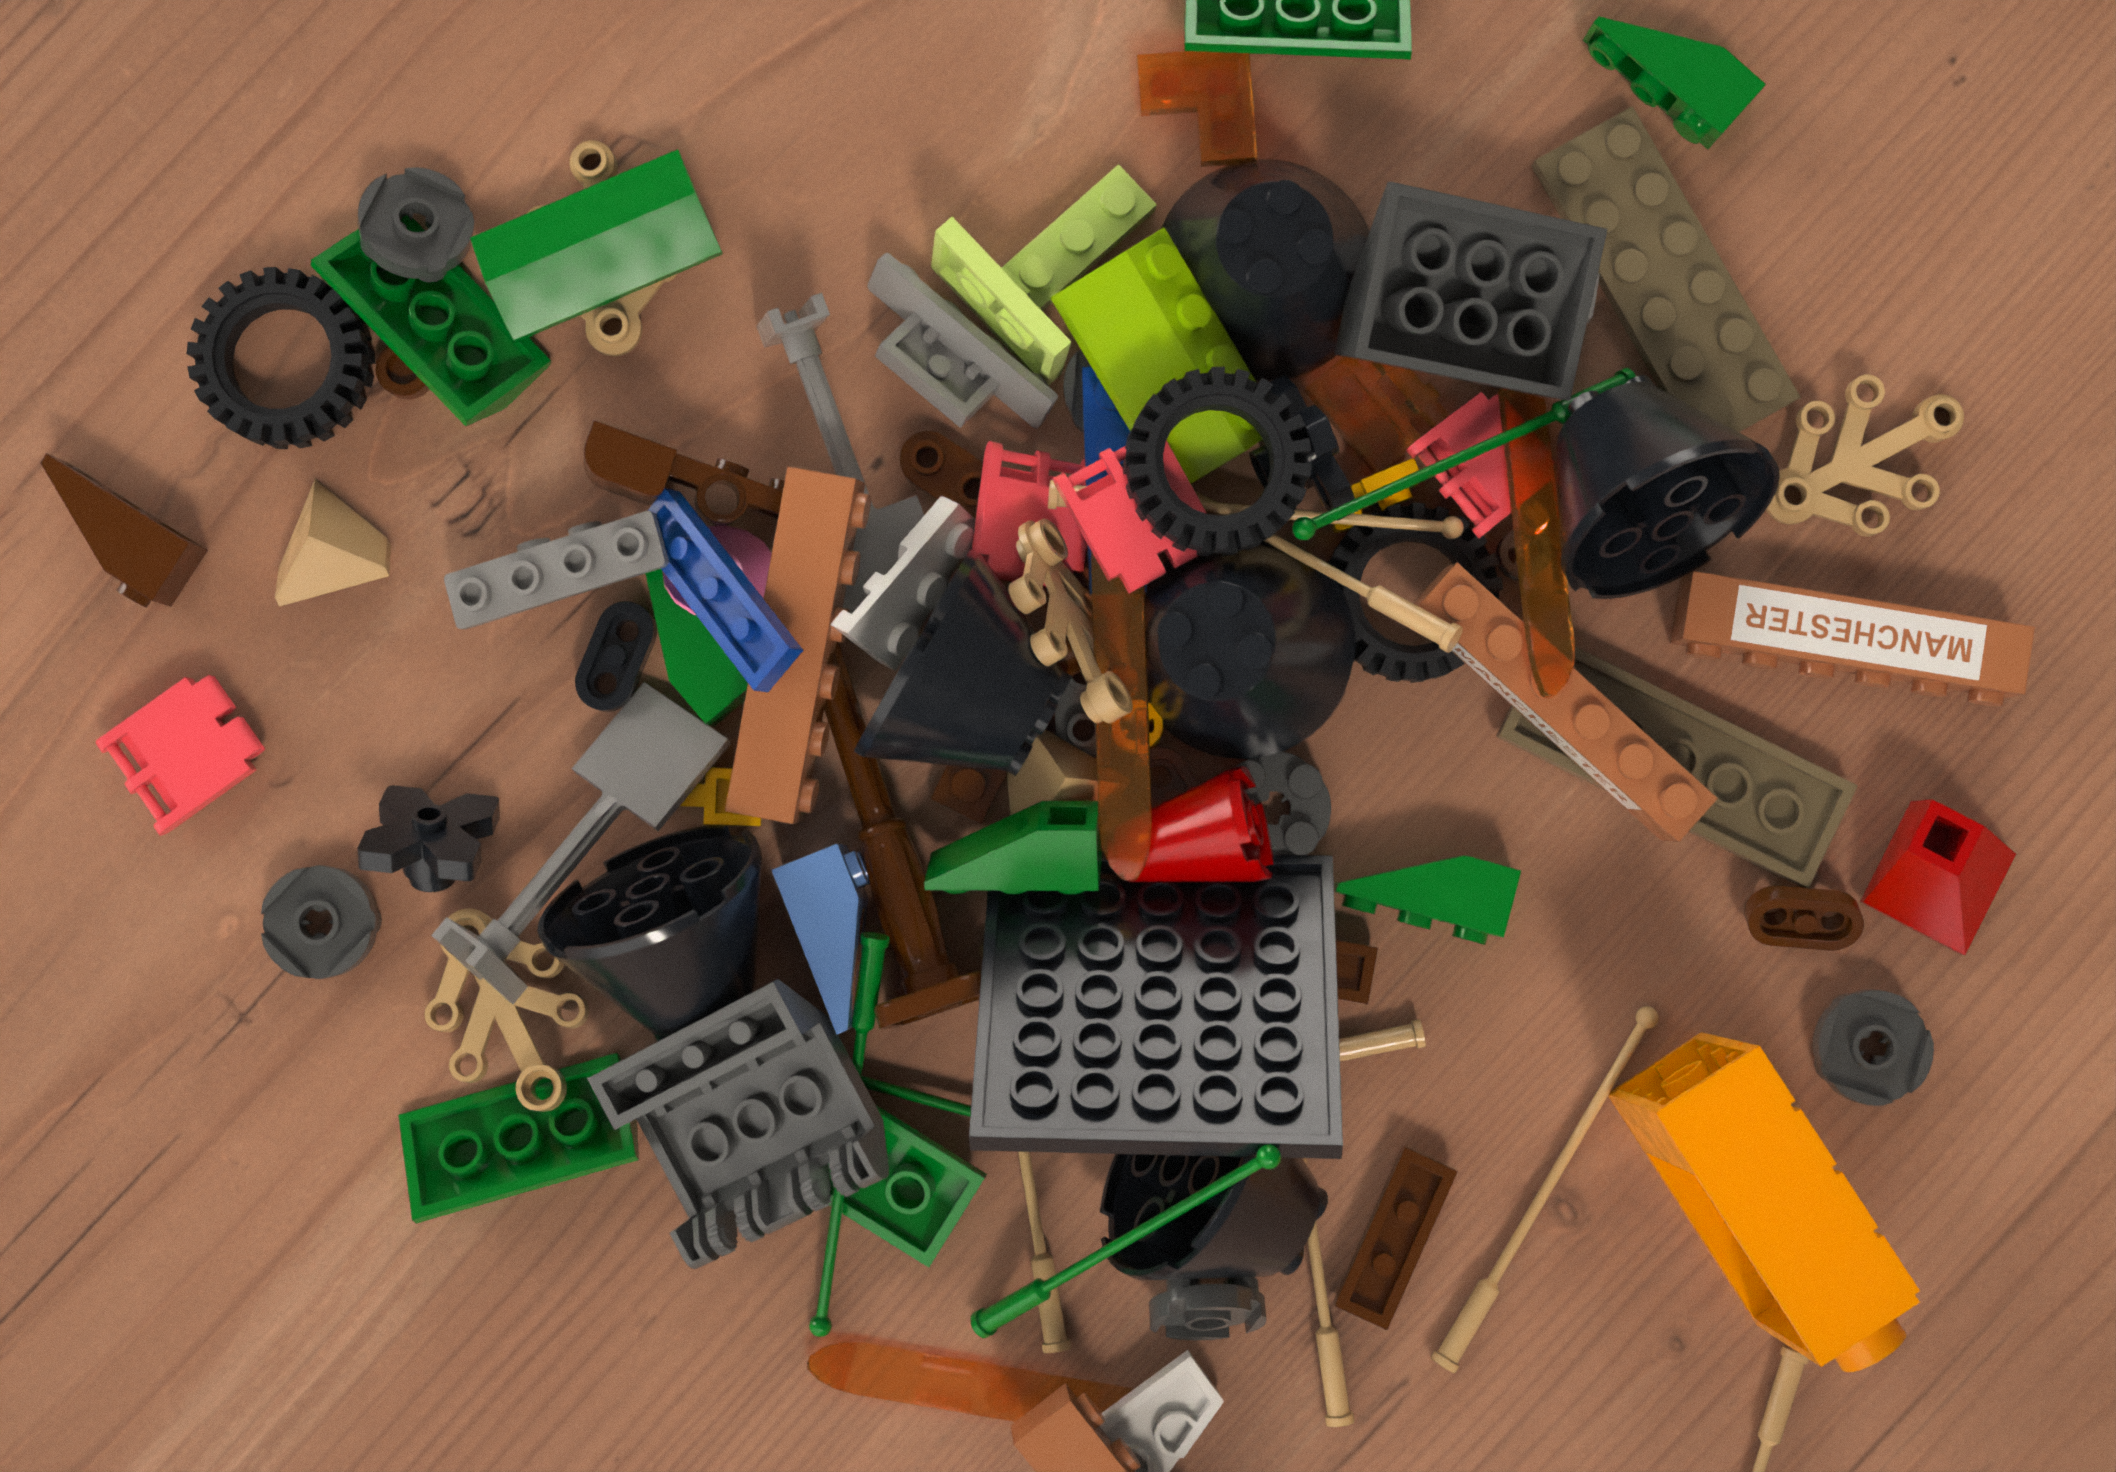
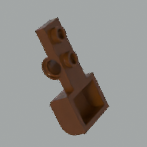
M593 420L584 447V469L587 477L595 486L645 505H652L662 494L666 482L672 481L696 491L694 498L696 512L709 525H731L741 517L746 508L778 519L785 482L783 480L771 478L769 486L748 479L749 469L739 464L717 458L715 466L678 454L676 449ZM717 484L730 487L737 497L735 510L724 515L714 513L706 504L705 494L707 489Z

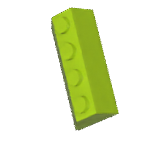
M1165 227L1050 297L1130 432L1146 402L1153 394L1156 395L1161 391L1163 385L1175 378L1178 381L1185 376L1186 372L1199 369L1200 374L1208 373L1211 367H1225V373L1234 374L1237 369L1250 372L1216 313L1207 302L1200 286ZM1250 372L1248 379L1255 381L1254 377ZM1208 410L1195 413L1180 421L1171 430L1167 442L1191 484L1244 453L1263 438L1250 423L1240 416L1226 411Z

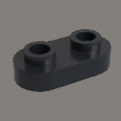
M622 601L612 604L601 614L575 677L577 694L587 706L603 712H612L624 707L633 696L657 637V625L648 610L637 603ZM627 622H635L638 626L637 637L630 642H624L620 637L621 627ZM611 673L616 678V688L609 694H602L599 690L598 682L603 675Z

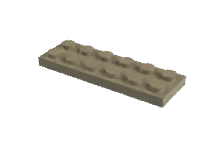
M1633 106L1533 162L1531 167L1561 219L1608 229L1598 271L1600 274L1599 285L1660 389L1738 432L1745 430L1801 398Z
M1551 634L1545 635L1543 640L1718 798L1691 828L1690 833L1799 887H1810L1858 785ZM1512 705L1510 706L1496 735L1497 738L1603 789Z

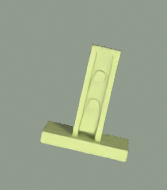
M1118 164L1002 268L952 216L935 231L931 268L1029 371L1040 375L1049 386L1062 374L1071 341L1043 312L1053 303L1050 297L1080 279L1152 215L1157 204Z

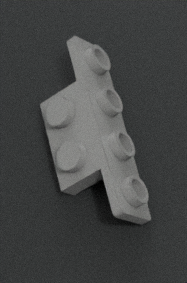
M889 253L883 254L877 260L867 287L870 292L905 321L879 345L875 357L960 428L995 395L1029 425L1038 429L1045 422L1058 399L1056 392L1048 386L1040 375L1029 371L1005 351L1003 345L997 339L986 335L962 315L955 304L943 299L920 280L912 268L901 264Z
M644 511L603 525L600 521L580 524L568 529V536L550 541V538L530 540L517 545L518 552L446 574L444 582L456 627L459 629L473 628L668 566L669 560L657 515L651 511Z

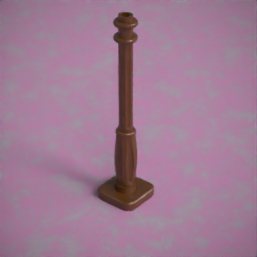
M836 642L832 665L840 667L839 683L834 699H826L824 711L863 828L858 832L857 837L862 845L874 903L884 932L890 937V946L905 977L901 980L905 995L880 1003L874 1008L879 1029H891L978 1001L980 998L982 971L959 976L955 963L949 962L937 904L932 890H925L924 888L926 873L906 830V822L903 818H896L877 758L863 757L854 752L859 739L866 729V724L840 644Z

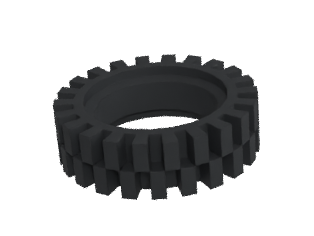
M277 267L263 268L264 275L258 276L250 270L240 274L243 282L240 285L235 286L229 281L221 285L218 289L224 296L218 302L208 297L201 306L209 312L204 322L197 318L194 319L191 330L199 334L197 343L187 342L186 353L195 359V365L187 366L189 378L199 385V388L195 389L194 392L200 402L209 406L210 409L207 412L215 420L224 424L231 431L262 446L268 444L275 449H288V445L293 444L301 449L312 446L311 439L314 438L326 441L335 436L331 429L337 424L346 428L353 421L348 413L354 406L361 410L367 401L361 395L364 386L372 388L374 375L368 371V364H376L375 351L368 347L367 341L372 340L370 331L361 323V317L341 296L316 276L312 275L309 277L301 270L288 268V272L283 273ZM276 310H298L312 315L323 326L330 342L331 361L329 372L322 386L314 395L299 405L285 409H268L255 405L241 391L235 378L233 359L237 342L251 322L262 315Z
M1211 367L1208 373L1200 374L1199 369L1186 372L1185 376L1178 381L1175 378L1163 385L1161 391L1156 395L1153 394L1146 402L1127 438L1123 474H1127L1128 478L1126 490L1129 499L1134 498L1138 506L1135 511L1142 521L1147 519L1154 527L1151 531L1160 539L1163 536L1169 538L1174 542L1172 547L1183 552L1189 548L1196 550V555L1209 557L1212 553H1222V557L1235 555L1240 550L1246 549L1248 551L1253 549L1267 538L1273 536L1287 523L1295 513L1294 510L1297 505L1302 502L1307 491L1304 486L1311 476L1312 464L1307 463V455L1312 450L1310 439H1303L1301 430L1305 426L1300 414L1292 415L1288 409L1292 402L1284 393L1278 398L1270 391L1273 386L1272 383L1264 378L1259 383L1248 379L1250 375L1248 371L1237 369L1234 374L1225 373V367ZM1208 410L1226 411L1243 418L1263 438L1269 453L1270 472L1267 485L1261 497L1252 506L1243 511L1225 516L1208 515L1189 507L1171 489L1164 473L1163 453L1171 430L1185 418Z
M1415 502L1405 507H1401L1400 504L1391 505L1384 511L1378 513L1375 511L1370 514L1443 521L1445 518L1450 517L1448 515L1449 509L1437 506L1435 509L1426 508L1425 503ZM1462 516L1459 519L1462 521L1464 529L1462 534L1456 539H1448L1440 532L1354 525L1335 548L1331 559L1328 561V564L1361 581L1363 570L1369 560L1380 550L1392 544L1403 542L1423 543L1439 550L1452 564L1458 562L1498 600L1499 592L1503 590L1502 577H1497L1495 569L1499 565L1495 553L1489 554L1485 547V544L1488 542L1484 536L1478 539L1468 527L1471 522ZM1339 583L1348 600L1355 625L1356 656L1353 662L1357 661L1364 666V671L1373 676L1376 674L1385 676L1386 680L1399 682L1404 680L1416 683L1439 678L1464 665V662L1452 651L1447 653L1441 650L1439 644L1435 642L1412 646L1398 644L1385 638L1372 627L1365 617L1360 603V594Z

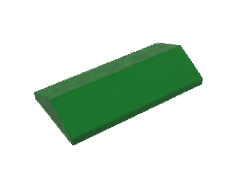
M1185 0L1184 51L1411 60L1410 0Z
M678 149L470 237L485 284L515 343L723 254Z
M406 215L400 220V222L406 225V229L411 232L425 231L414 218L410 220ZM359 229L311 259V267L465 426L504 410L551 364V360L529 337L516 343L513 341L495 302L459 265L447 271L444 278L437 282H425L419 278L413 279L398 276L380 267L373 259L364 254L360 246Z
M614 1053L558 1069L566 1080L567 1091L562 1103L551 1111H534L523 1106L516 1095L517 1081L398 1115L412 1221L417 1224L638 1161L637 1120L635 1119L614 1130L587 1080L590 1076L621 1061L620 1055ZM549 1078L541 1079L536 1085V1094L541 1100L547 1099L553 1092V1083Z
M876 1105L884 1121L889 1175L887 1178L869 1187L860 1188L858 1192L850 1196H844L842 1214L929 1268L987 1174ZM829 1174L831 1192H829L831 1195V1202L829 1203V1206H832L834 1184L831 1180V1175Z

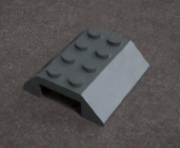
M779 979L587 1078L614 1130L635 1119L638 1121L689 1217L669 1234L683 1260L692 1269H698L717 1260L720 1255L722 1257L735 1251V1248H737L736 1243H738L736 1237H738L737 1227L739 1229L738 1232L742 1234V1238L744 1237L746 1241L749 1240L751 1243L763 1238L764 1234H771L812 1214L813 1209L816 1212L829 1206L831 1202L829 1174L837 1192L839 1191L841 1196L844 1195L845 1197L858 1192L860 1188L869 1187L887 1178L889 1175L883 1118L838 1034H836L829 1017Z

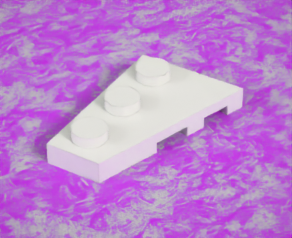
M941 496L902 540L898 550V561L885 575L875 572L863 586L865 594L868 595L852 614L842 610L830 625L876 661L896 671L903 658L908 655L912 646L917 642L919 630L932 608L936 607L947 588V582L960 560L967 555L970 548L972 549L975 519L960 504Z
M1186 1350L1102 1412L1105 1422L1100 1427L1112 1442L1122 1438L1129 1446L1141 1465L1135 1472H1170L1179 1458L1185 1457L1224 1400L1191 1353Z

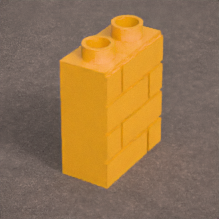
M1700 1032L1611 1090L1608 1095L1609 1099L1758 1327L1820 1367L1835 1359L1844 1372H1855L1865 1369L1890 1355L1904 1342L1906 1332L1896 1318L1920 1303L1915 1295L1920 1290L1885 1236L1874 1231L1879 1227L1843 1172L1832 1168L1837 1163L1800 1108L1791 1106L1795 1099L1759 1045Z

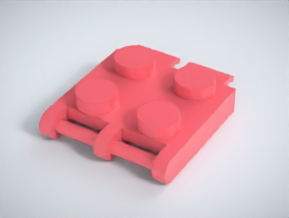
M1481 391L1406 449V452L1412 459L1418 456L1427 467L1523 422L1499 393L1488 400ZM1530 432L1522 439L1520 437L1437 474L1435 478L1443 486L1439 489V492L1445 499L1449 496L1454 499L1462 512L1476 526L1472 529V532L1480 539L1554 479L1547 469L1556 462Z
M1166 440L1163 453L1164 473L1171 489L1189 507L1207 514ZM1124 446L1114 452L1108 448L1099 453L1100 460L1068 477L1063 472L1054 477L1053 481L1108 582L1119 576L1125 589L1130 594L1166 573L1158 557L1160 553L1165 552L1174 569L1196 558L1198 555H1196L1197 551L1187 548L1183 552L1172 547L1174 543L1172 540L1165 536L1162 539L1158 538L1151 532L1154 528L1147 519L1144 521L1140 519L1135 511L1138 506L1134 498L1129 499L1126 485L1128 484L1127 474H1123V467L1119 463L1126 457L1127 449ZM1104 470L1108 473L1107 476L1077 492L1073 488Z
M992 441L987 443L983 459L972 549L983 556L999 580L1013 582L1023 576L1025 564L1016 548V542L1019 540V526L1029 520L1038 522L1043 518L1051 521L1064 538L1068 549V556L1062 561L1072 574L1084 572L1088 544L1067 507L1048 509V493L1050 480L1054 478V476H1049V470L1074 474L1085 468V459L1080 464L1051 459L1049 452L1037 450L1034 455L1003 450L1002 443ZM1002 461L1031 466V470L1028 472L1001 467ZM1083 481L1082 483L1078 484V485H1084V486H1086V485H1085V481Z
M208 675L197 683L192 678H183L95 742L102 753L109 752L128 779L124 785L130 794L138 793L157 821L153 827L160 836L178 827L254 773L257 769L251 760L265 750V747L244 717L240 718L238 716L224 724L222 719L231 714L236 709V706L215 676ZM122 742L142 770L138 773L119 747V744ZM151 783L171 810L168 814L165 813L147 787Z

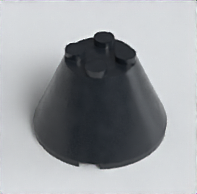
M1258 159L1233 163L1206 175L1193 184L1174 204L1161 229L1165 227L1200 286L1207 302L1216 313L1255 381L1259 382L1264 378L1271 382L1283 375H1286L1289 379H1294L1306 375L1337 356L1334 355L1345 299L1370 232L1354 202L1342 189L1320 173L1305 166L1281 160Z
M1646 375L1636 376L1625 384L1613 387L1600 394L1597 391L1582 393L1568 406V412L1571 416L1564 423L1557 437L1562 572L1575 592L1580 588L1588 589L1592 598L1596 599L1632 596L1661 587L1681 578L1712 560L1707 550L1731 532H1733L1736 538H1741L1762 516L1771 503L1779 485L1780 472L1777 462L1768 449L1660 389Z
M1264 541L1248 551L1246 549L1240 550L1231 556L1222 557V553H1212L1209 557L1197 556L1175 569L1169 560L1164 563L1163 566L1166 573L1148 583L1147 593L1142 594L1138 602L1130 637L1131 664L1137 687L1143 700L1151 703L1155 711L1163 719V727L1183 743L1199 751L1214 756L1234 759L1260 758L1286 751L1300 744L1320 729L1333 715L1346 693L1345 689L1351 675L1353 660L1356 656V631L1353 615L1339 583Z
M970 548L930 615L931 617L924 627L925 629L915 645L912 646L854 749V752L867 758L1006 770L1016 776L1028 757L1037 735H1042L1058 707L1057 703L1066 690L1072 676L1064 672L1058 662L1045 666L1038 660L1030 644V637L1036 633L1035 629L1025 615L1015 606L1010 594L983 556Z
M712 825L670 833L625 850L603 862L607 870L606 873L594 879L583 888L579 880L573 881L550 902L538 923L537 931L546 951L652 1032L658 1042L752 993L754 989L762 851L756 837L746 829L741 832L742 837L731 835L727 825Z
M1115 1154L1106 1178L1100 1206V1213L1109 1217V1238L1105 1236L1101 1238L1102 1247L1255 1157ZM1281 1158L1280 1164L1276 1168L1270 1170L1261 1168L1107 1259L1118 1271L1138 1280L1266 1277L1277 1272L1290 1275L1302 1263L1304 1245L1310 1237L1316 1220L1322 1216L1327 1207L1328 1195L1324 1189L1318 1186L1314 1175L1303 1158Z

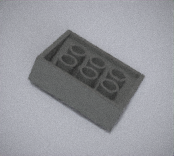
M1387 182L1345 299L1334 355L1541 397L1570 401L1608 229L1400 183Z

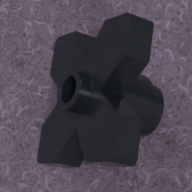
M1286 375L1271 381L1270 383L1273 386L1270 391L1278 398L1283 393L1289 398L1292 404L1288 409L1293 416L1300 414L1305 424L1301 430L1303 439H1310L1312 451L1307 455V463L1312 464L1311 476L1306 481L1305 487L1307 489L1315 487L1327 511L1354 500L1355 497L1351 485L1334 457L1340 450L1327 416L1315 404L1307 407L1297 386ZM1262 439L1259 441L1260 447L1249 452V457L1256 476L1265 489L1270 472L1269 453Z
M388 786L379 802L380 823L383 826L366 830L357 847L359 869L394 873L403 868V873L409 879L411 886L423 892L445 890L452 886L455 880H474L482 862L481 842L477 839L493 835L500 819L499 798L496 796L466 793L447 803L436 805L422 788Z

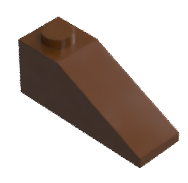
M46 453L40 462L103 570L121 581L116 590L146 608L151 601L172 607L208 550L69 462Z

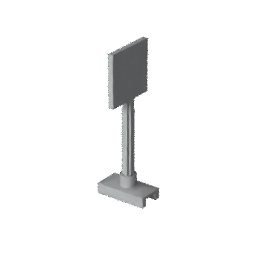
M819 293L808 299L798 312L801 319L798 318L796 310L785 313L786 324L783 322L779 308L767 311L756 326L762 344L765 348L783 343L790 364H796L836 475L856 478L864 482L818 356L822 354V350L815 330L830 315L823 294ZM865 485L864 494H869ZM917 495L880 509L875 508L871 501L867 525L864 529L857 528L853 551H859L861 555L858 577L854 586L847 585L843 608L850 609L851 614L868 596L864 592V584L875 572L882 575L888 573L898 561L900 543L924 516Z
M644 682L572 767V770L577 775L602 791V796L498 920L492 919L479 936L446 917L431 936L480 980L484 978L506 1000L514 1004L528 986L504 960L521 941L518 936L622 811L629 810L659 832L731 744L730 741Z

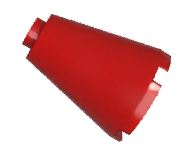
M1247 767L1231 768L1116 826L1115 838L1108 840L1107 844L1109 859L1115 873L1123 872L1129 882H1259L1271 879L1273 874L1265 867L1273 865L1269 828L1262 803L1255 804L1252 799L1249 800L1246 789L1256 787Z

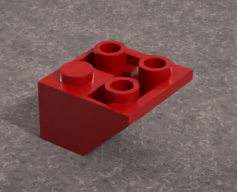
M1933 799L1911 801L1860 903L1960 955H1966L2016 853L1982 824Z

